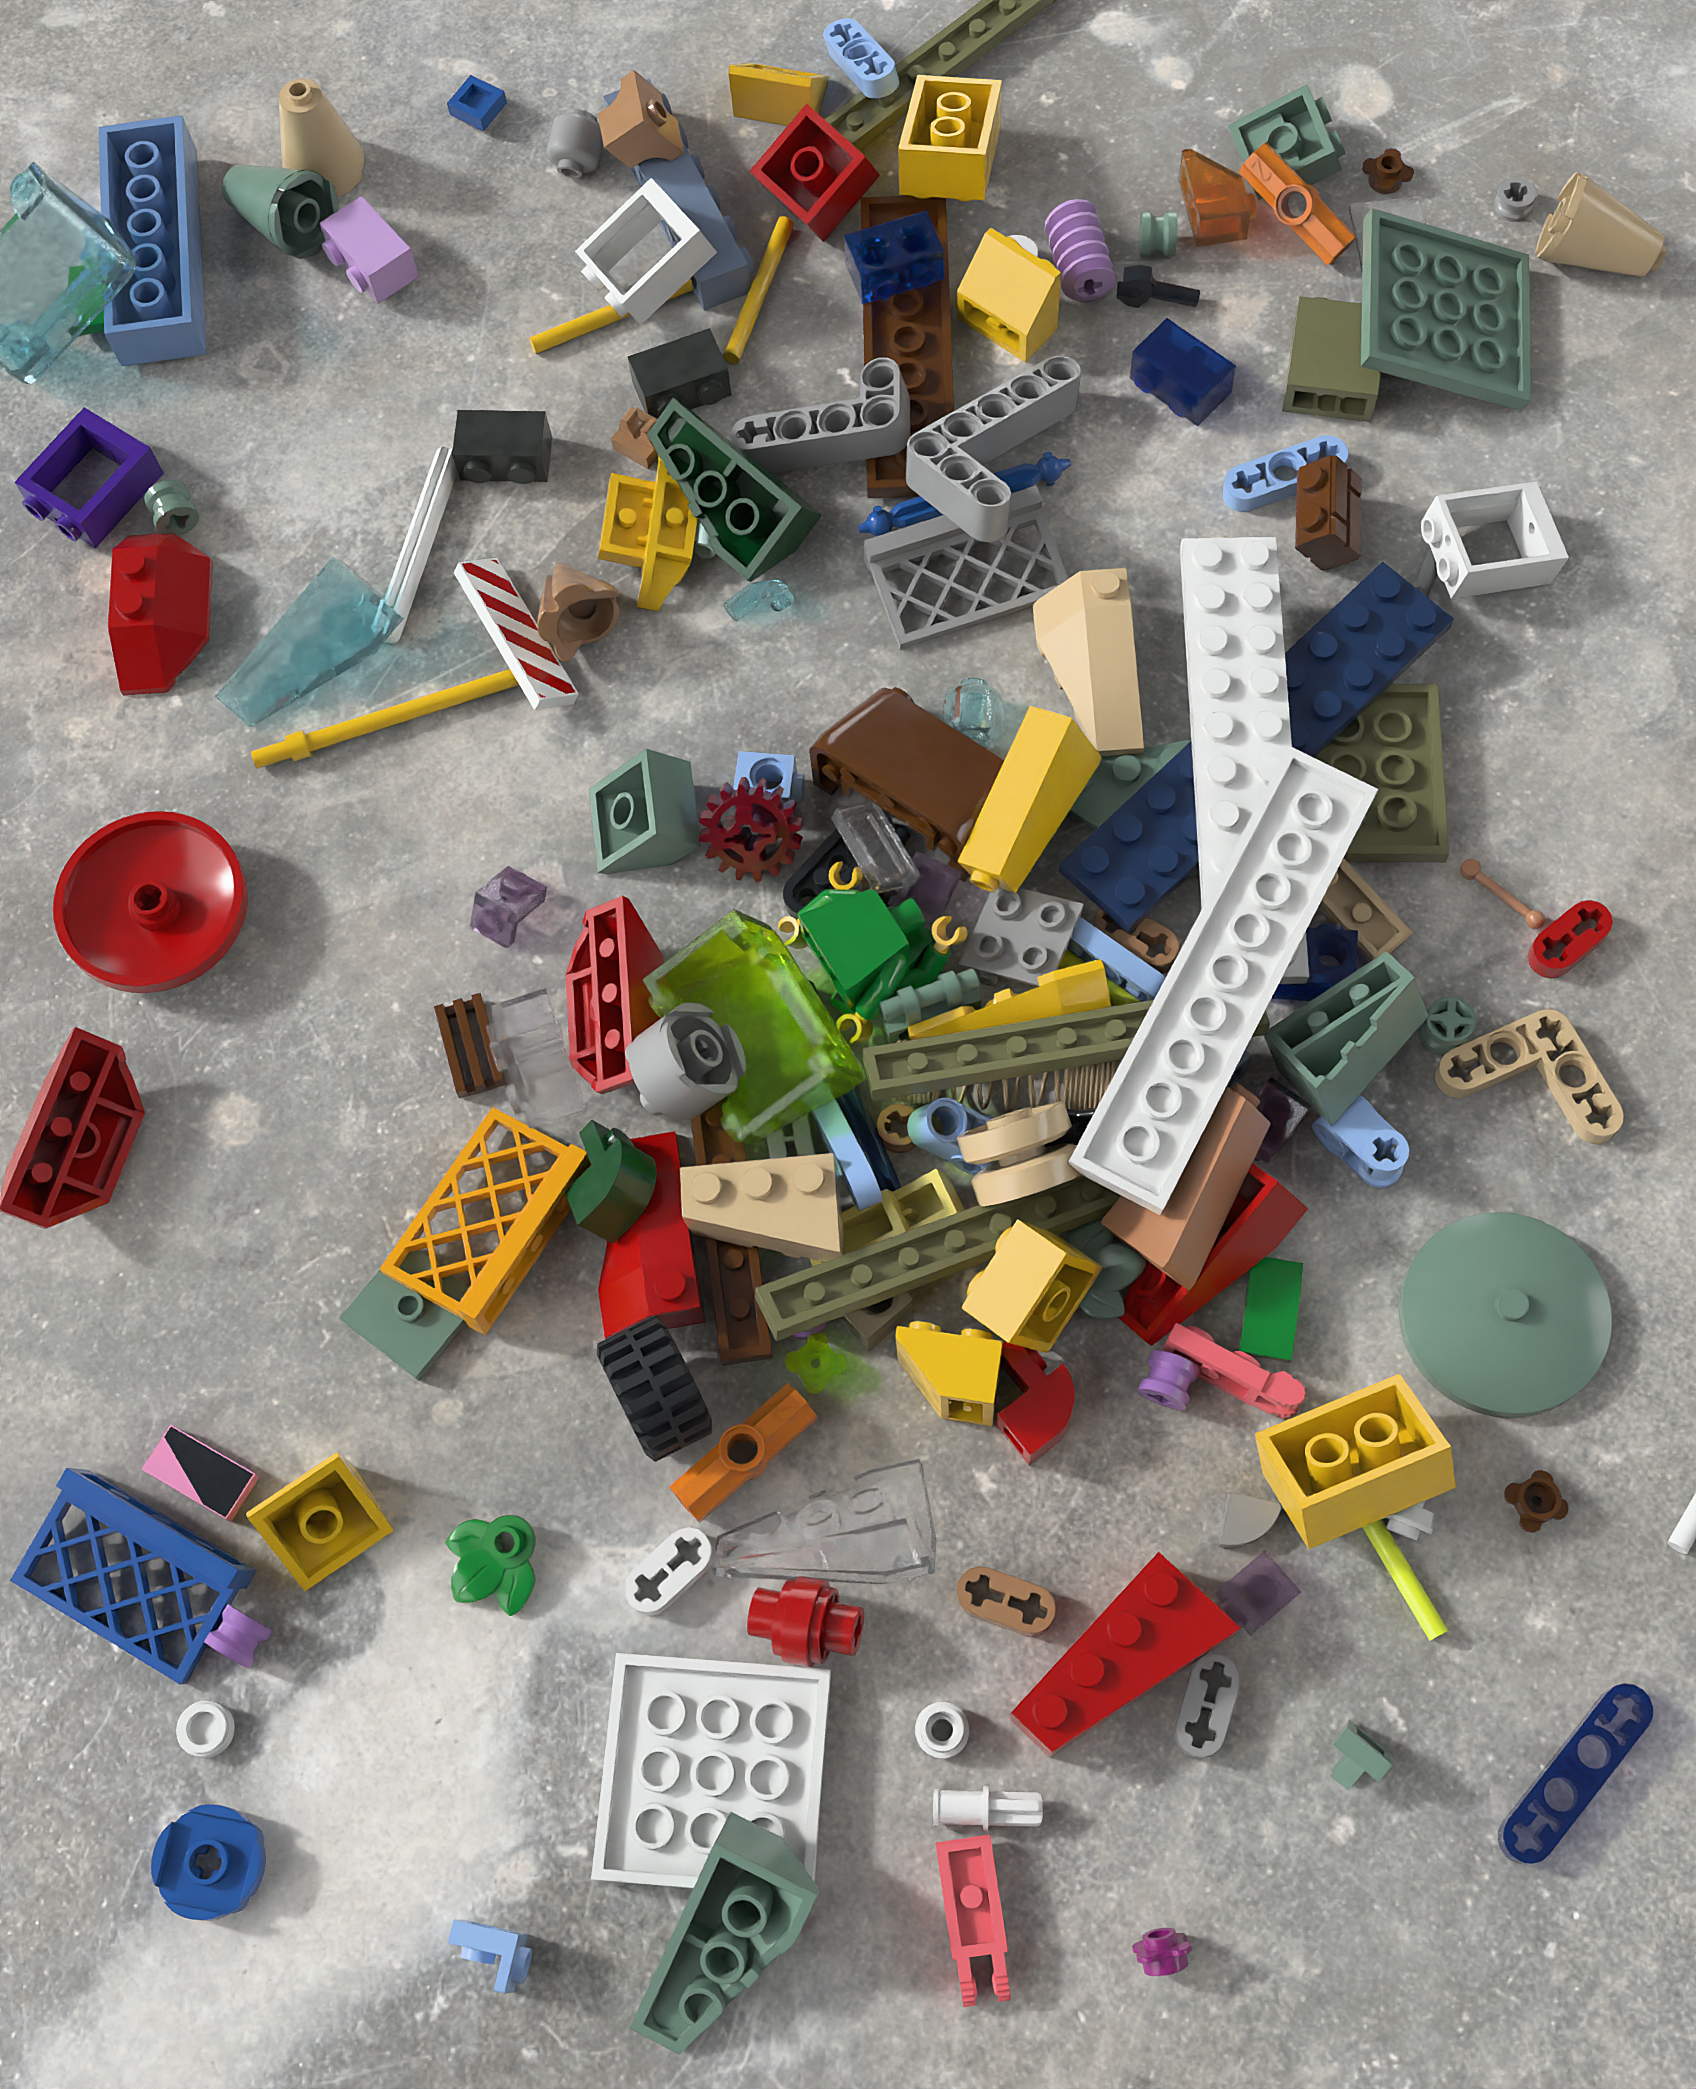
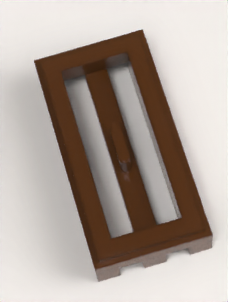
M481 993L471 995V1000L463 1001L462 998L453 1000V1005L447 1007L444 1004L434 1006L455 1090L459 1099L507 1085ZM476 1012L493 1077L484 1079L467 1016L468 1013ZM455 1017L458 1020L474 1081L469 1084L465 1082L449 1019Z

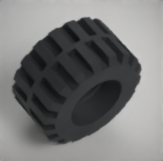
M652 1316L597 1344V1357L646 1456L657 1462L712 1434V1418L674 1339L661 1320Z

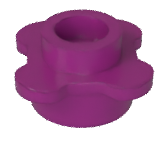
M1158 1928L1143 1934V1940L1132 1945L1133 1953L1137 1954V1962L1142 1963L1144 1973L1149 1976H1166L1184 1970L1189 1964L1187 1954L1192 1951L1191 1943L1187 1942L1186 1934L1176 1933L1173 1928Z

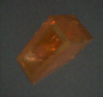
M1192 149L1182 150L1178 180L1196 247L1246 240L1250 220H1255L1256 203L1253 193L1246 192L1242 175Z

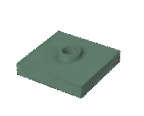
M419 1250L411 1252L402 1262L399 1269L410 1275L431 1270L430 1258ZM380 1270L339 1318L344 1324L417 1381L423 1378L467 1324L460 1317L385 1276ZM452 1275L441 1278L444 1294L460 1302L469 1288ZM434 1280L425 1282L429 1286L435 1288Z

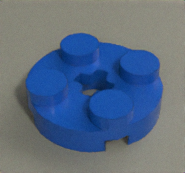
M206 1804L188 1810L191 1812L182 1815L176 1822H171L162 1831L155 1844L151 1859V1875L154 1885L159 1887L160 1894L166 1902L164 1903L177 1915L187 1919L212 1921L242 1911L259 1888L265 1871L266 1850L262 1830L253 1824L245 1814L230 1807ZM214 1846L217 1848V1857L222 1859V1864L219 1870L212 1872L209 1879H204V1870L202 1867L196 1866V1859L198 1855H207L210 1847Z

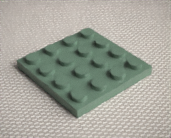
M1371 208L1363 219L1361 367L1522 411L1531 402L1529 254Z

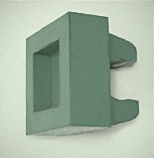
M1350 1719L1336 1735L1333 1745L1344 1755L1334 1766L1330 1776L1346 1790L1349 1791L1364 1772H1367L1379 1782L1393 1765L1394 1756Z

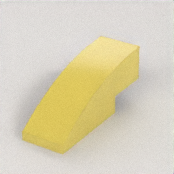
M934 1169L894 1192L888 1189L881 1191L883 1198L881 1203L858 1211L856 1206H853L842 1212L845 1254L964 1211L965 1209L949 1175ZM810 1259L812 1266L824 1263L823 1261Z

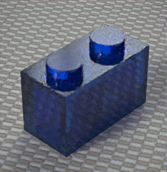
M1166 318L1133 350L1130 379L1134 381L1141 391L1151 393L1167 404L1175 415L1182 418L1185 417L1199 426L1232 393L1236 365Z

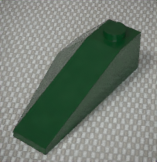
M672 398L647 434L670 476L678 482L689 501L688 507L692 514L700 520L710 539L708 541L714 552L749 582H752L793 554L822 516L791 488L675 398Z

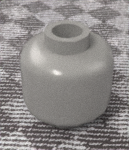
M567 109L565 114L555 117L551 124L546 147L547 157L552 164L557 166V171L568 178H581L582 173H592L600 164L603 150L600 124L597 123V118L593 114L585 110Z

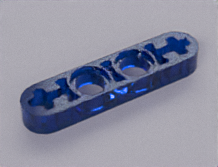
M1623 1683L1607 1689L1597 1699L1502 1821L1498 1829V1843L1501 1851L1509 1860L1516 1864L1529 1865L1541 1862L1550 1855L1650 1725L1653 1718V1705L1650 1697L1643 1689L1634 1684ZM1631 1698L1635 1703L1631 1711L1637 1717V1720L1628 1719L1616 1727L1613 1734L1623 1739L1619 1744L1610 1731L1596 1725L1594 1722L1598 1718L1602 1725L1610 1723L1619 1710L1613 1703V1700L1622 1701ZM1586 1736L1599 1739L1606 1748L1607 1759L1604 1765L1598 1769L1586 1766L1579 1758L1578 1744ZM1551 1779H1562L1572 1788L1574 1801L1567 1811H1556L1546 1802L1544 1789ZM1532 1802L1540 1815L1555 1822L1557 1826L1552 1830L1548 1823L1541 1824L1532 1838L1539 1845L1537 1850L1527 1848L1519 1851L1515 1847L1518 1836L1512 1830L1514 1826L1519 1828L1528 1827L1536 1819L1538 1814L1528 1810V1806Z

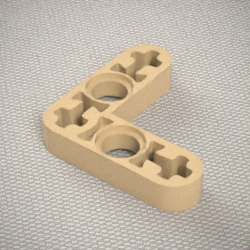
M1544 1009L1451 1049L1444 1054L1436 1068L1435 1080L1439 1089L1450 1097L1463 1098L1536 1066L1572 1128L1582 1140L1592 1144L1606 1143L1615 1136L1623 1124L1624 1113L1620 1103L1570 1020L1557 1010ZM1541 1025L1546 1031L1556 1030L1558 1034L1553 1043L1548 1037L1540 1039L1537 1036ZM1499 1042L1509 1044L1515 1050L1517 1060L1513 1064L1508 1065L1496 1062L1491 1056L1490 1046ZM1556 1049L1559 1054H1561L1565 1049L1569 1050V1052L1561 1054L1554 1061L1550 1060V1058L1555 1053ZM1477 1058H1479L1481 1066L1474 1068L1469 1073L1465 1083L1461 1077L1451 1078L1449 1076L1453 1064L1461 1070L1474 1065ZM1566 1065H1574L1580 1068L1586 1078L1585 1084L1577 1088L1564 1084L1559 1076V1069ZM1590 1091L1595 1093L1589 1102H1587L1586 1098L1580 1104L1575 1102L1584 1098ZM1592 1110L1596 1115L1605 1113L1609 1119L1605 1123L1604 1128L1600 1123L1590 1124L1587 1118L1592 1113Z

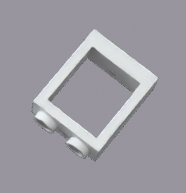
M652 178L575 251L587 264L581 271L598 291L606 286L610 291L604 297L622 318L629 312L640 325L717 253L701 231ZM663 219L680 237L681 241L626 293L608 271Z
M1537 481L1436 495L1421 521L1423 539L1430 545L1437 563L1438 576L1445 583L1451 599L1551 584L1569 558ZM1507 520L1522 558L1472 566L1457 527Z

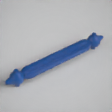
M1045 452L1036 465L1024 463L993 474L1005 482L1010 488L1011 493L1033 487L1040 480L1046 482L1047 486H1053L1062 472L1071 466L1070 459H1058L1052 456L1051 452ZM920 496L898 503L889 512L883 510L881 506H875L867 520L858 526L859 533H871L874 536L889 533L893 527L905 528L944 514Z

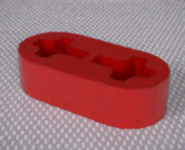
M1593 900L1581 901L1572 906L1534 939L1527 956L1533 971L1549 979L1558 978L1570 971L1606 939L1613 924L1610 911L1600 902ZM1593 919L1597 923L1595 929L1589 928L1579 936L1574 933L1581 920L1586 922ZM1561 942L1566 945L1559 959L1553 957L1547 960L1543 956L1546 949L1552 950Z

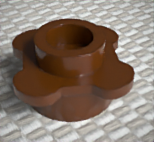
M1392 148L1386 149L1383 154L1375 159L1367 158L1362 166V171L1369 175L1368 182L1370 187L1381 194L1395 193L1401 188L1403 182L1411 181L1414 175L1413 168L1405 165L1402 161L1401 153Z
M1537 1470L1531 1475L1530 1479L1521 1484L1510 1483L1504 1491L1505 1501L1515 1507L1520 1516L1519 1525L1526 1532L1535 1533L1541 1529L1543 1523L1551 1519L1562 1520L1568 1514V1503L1562 1499L1559 1488L1553 1482V1477L1546 1471ZM1532 1497H1538L1541 1500L1540 1506L1532 1504Z

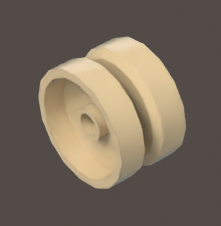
M1059 1101L1035 1108L1027 1107L990 1119L986 1121V1124L956 1137L964 1162L977 1165L998 1160L997 1164L979 1171L971 1180L980 1206L995 1205L1054 1187L1081 1175L1068 1163L1077 1145L1061 1143L1048 1147L1044 1146V1144L1064 1136L1072 1127L1064 1102Z

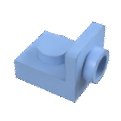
M453 1920L448 1943L463 1947L461 1958L494 1964L496 1955L502 1956L494 1991L504 1994L512 1993L515 1990L516 1982L523 1984L526 1980L532 1958V1949L525 1947L528 1934L468 1920Z

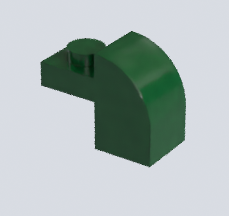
M591 1120L579 1132L591 1166L565 1191L577 1225L614 1244L639 1219L649 1204L656 1184V1163L653 1157L634 1147L632 1141L621 1130L617 1128L609 1130Z

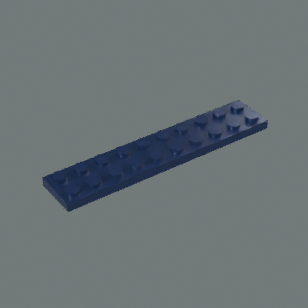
M1382 562L1285 652L1292 747L1313 758L1316 757L1451 628L1454 618ZM1192 741L1059 864V872L1129 934L1199 868Z

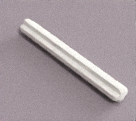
M440 447L435 453L374 628L377 639L382 642L396 644L403 632L457 475V469L452 457V449Z

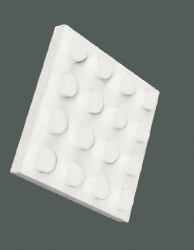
M616 1653L591 1880L694 1888L730 1812H733L782 1837L815 1882L831 1670Z

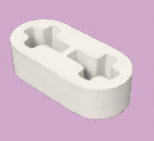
M691 1527L678 1529L636 1566L626 1578L624 1586L625 1597L632 1608L643 1615H659L708 1571L714 1557L713 1547L706 1535L700 1530ZM685 1541L688 1545L692 1546L698 1541L702 1544L697 1550L701 1558L697 1564L693 1566L691 1562L685 1561L674 1571L671 1570L670 1567L681 1556L677 1548L680 1543ZM666 1572L669 1576L657 1588L662 1595L659 1600L653 1602L651 1599L645 1598L639 1602L637 1598L642 1591L638 1583L644 1578L654 1582Z

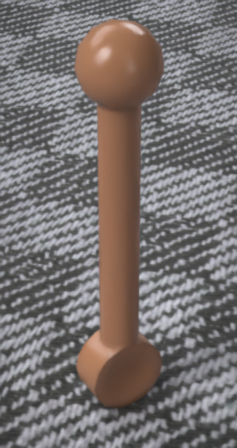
M1466 859L1463 861L1460 868V874L1463 878L1467 880L1476 879L1525 917L1528 927L1539 929L1544 925L1545 915L1541 911L1530 910L1480 871L1481 866L1477 860Z

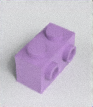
M362 196L320 222L326 240L322 243V247L327 257L336 267L342 264L356 290L360 293L366 291L377 304L420 277L411 248Z

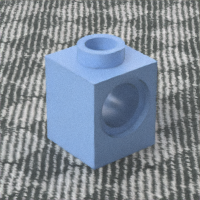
M738 751L733 787L735 790L738 788L741 777H746L750 787L755 788L760 779L764 778L766 783L777 782L780 784L779 786L784 788L781 796L783 803L791 800L796 802L803 801L805 775L797 773L795 755ZM776 788L767 791L772 793Z

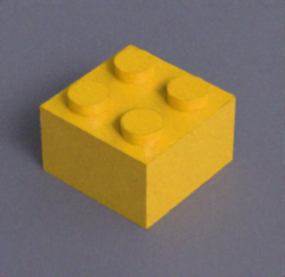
M1017 1219L1014 1226L1007 1228L999 1237L995 1246L996 1254L987 1268L979 1272L970 1282L967 1289L968 1297L961 1308L1008 1343L1048 1353L1103 1269V1266L1057 1234Z

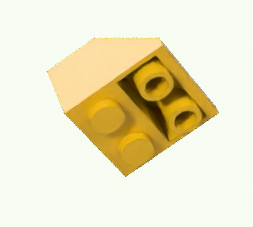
M990 228L984 234L957 290V319L1026 363L1058 329L1061 272L1050 261L1040 259L1021 247L1012 237H1005L993 228Z
M915 1321L910 1322L909 1327L897 1326L895 1338L898 1362L940 1418L993 1426L1001 1369L1002 1341L992 1340L993 1335L991 1333L977 1329H964L961 1335L940 1332L941 1328L938 1325L928 1322Z

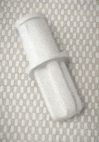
M983 1785V1791L934 1789L933 1826H939V1824L983 1825V1831H989V1826L1037 1827L1041 1825L1043 1819V1800L1041 1794L1037 1792L989 1791V1786Z

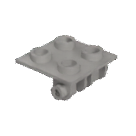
M998 887L996 893L990 892L959 962V966L968 969L973 968L978 971V980L988 986H995L997 980L1006 978L1039 987L1037 977L1058 970L1084 909V904L1019 888L1014 893Z

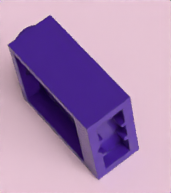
M84 407L14 483L24 497L22 505L31 515L40 521L48 518L55 523L58 530L68 539L76 542L80 538L96 548L164 472L149 446ZM93 448L119 464L120 467L79 511L51 492Z

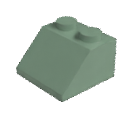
M645 749L589 788L598 873L612 874L672 865L701 846L698 838L700 829L690 761Z

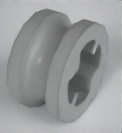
M1512 177L1505 179L1497 189V196L1493 205L1496 214L1504 220L1510 222L1524 220L1532 211L1533 203L1536 199V189L1532 183L1522 178ZM1508 196H1516V197H1517L1516 201H1519L1520 199H1522V201H1521V202H1514V201H1513V198H1514V197H1511V198L1508 199Z

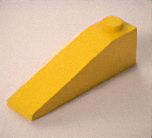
M1102 959L1055 970L1037 977L1039 987L1021 994H1013L1009 988L994 994L995 998L986 1003L982 1009L975 1011L971 1006H961L908 1027V1041L1111 1007Z

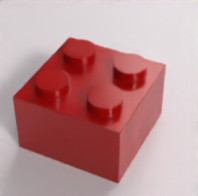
M807 103L749 171L776 200L822 242L825 241L860 200V197L867 192L880 176L867 157Z

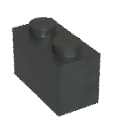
M710 328L627 356L632 382L645 413L656 419L660 417L672 398L677 399L691 410L703 405L715 404L723 398L732 396L728 367Z
M457 410L452 457L460 481H471L474 483L513 481L518 484L548 482L552 434L546 411Z

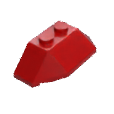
M173 532L166 534L129 535L112 549L108 632L119 688L123 696L169 692L176 683L175 678L193 662L210 639L213 562L208 555Z
M620 896L586 910L582 921L585 927L575 943L565 974L570 1065L600 1094L635 1083L629 1062L625 1056L626 1047L639 1034L668 1014L664 956L630 899L625 896Z
M78 1027L72 1029L42 1083L6 1169L0 1194L1 1213L47 1229L110 1202L145 1115L137 1087L125 1061L127 1059L122 1046Z

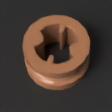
M897 1103L889 1105L882 1110L877 1120V1131L885 1149L892 1153L901 1154L909 1152L916 1147L909 1135L900 1138L896 1132L888 1134L885 1131H891V1121L899 1119L902 1125L908 1124L910 1115L915 1111L914 1108L906 1104Z

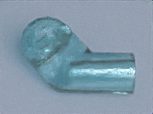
M781 579L757 581L748 584L724 603V608L729 616L738 622L757 606L769 601L774 611H782L793 603L794 595L787 589L789 584Z

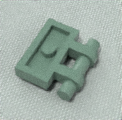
M971 968L955 974L952 970L938 975L939 981L914 990L912 986L902 988L896 991L897 996L879 1002L883 1013V1035L887 1044L897 1043L900 1039L908 1041L909 1026L958 1007L971 1006L975 1011L981 1009V998L977 991L980 984L975 970Z

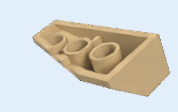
M1126 568L1079 571L1032 604L1036 646L1042 657L1047 658L1054 671V679L1060 690H1064L1073 706L1074 716L1083 733L1101 756L1144 753L1132 609Z

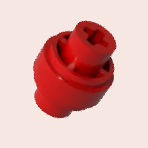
M798 1576L796 1580L788 1579L781 1591L761 1587L755 1590L748 1612L747 1632L749 1636L771 1640L773 1654L781 1656L784 1663L812 1668L816 1663L824 1664L830 1652L849 1656L856 1655L863 1632L864 1609L860 1606L840 1603L838 1589L830 1587L827 1580Z

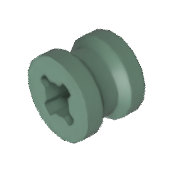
M1150 211L1141 212L1139 226L1140 257H1149L1153 252H1162L1166 257L1175 256L1177 246V212L1167 211L1163 216H1154Z
M161 481L153 485L146 492L144 502L149 512L154 515L153 523L158 533L166 534L173 532L181 536L195 528L199 522V514L194 504L190 502L189 491L181 481Z
M1448 996L1435 1000L1427 1010L1428 1018L1420 1026V1039L1425 1048L1433 1054L1444 1056L1451 1049L1469 1041V1037L1473 1034L1476 1026L1474 1010L1470 1004L1457 997ZM1441 1025L1446 1030L1445 1034L1437 1026Z

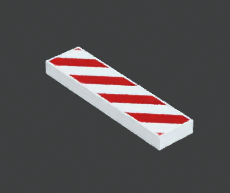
M498 558L458 562L454 572L456 578L533 709L536 711L573 705L579 693L549 643L539 636L537 623Z

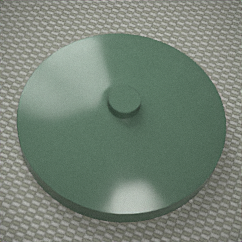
M1505 1212L1483 1213L1462 1218L1444 1227L1420 1249L1410 1264L1400 1292V1328L1408 1353L1418 1370L1445 1397L1466 1409L1484 1415L1502 1418H1523L1542 1414L1561 1406L1580 1392L1595 1376L1606 1356L1612 1331L1611 1304L1607 1288L1595 1264L1586 1252L1566 1234L1541 1220L1525 1215Z

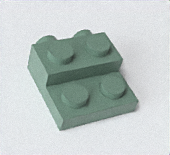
M1308 84L1228 125L1243 163L1263 143L1268 142L1307 184L1313 185L1343 170L1338 159L1346 154L1336 130L1330 133L1327 132L1325 124L1332 121L1323 97L1314 100ZM1253 188L1258 201L1263 199V197Z

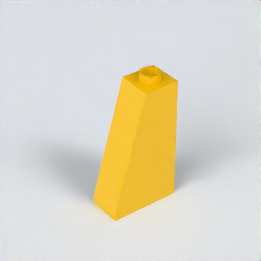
M1033 706L1029 707L958 860V863L971 875L969 881L975 886L992 893H996L998 887L1016 893L1099 766L1102 759L1101 755L1071 717Z

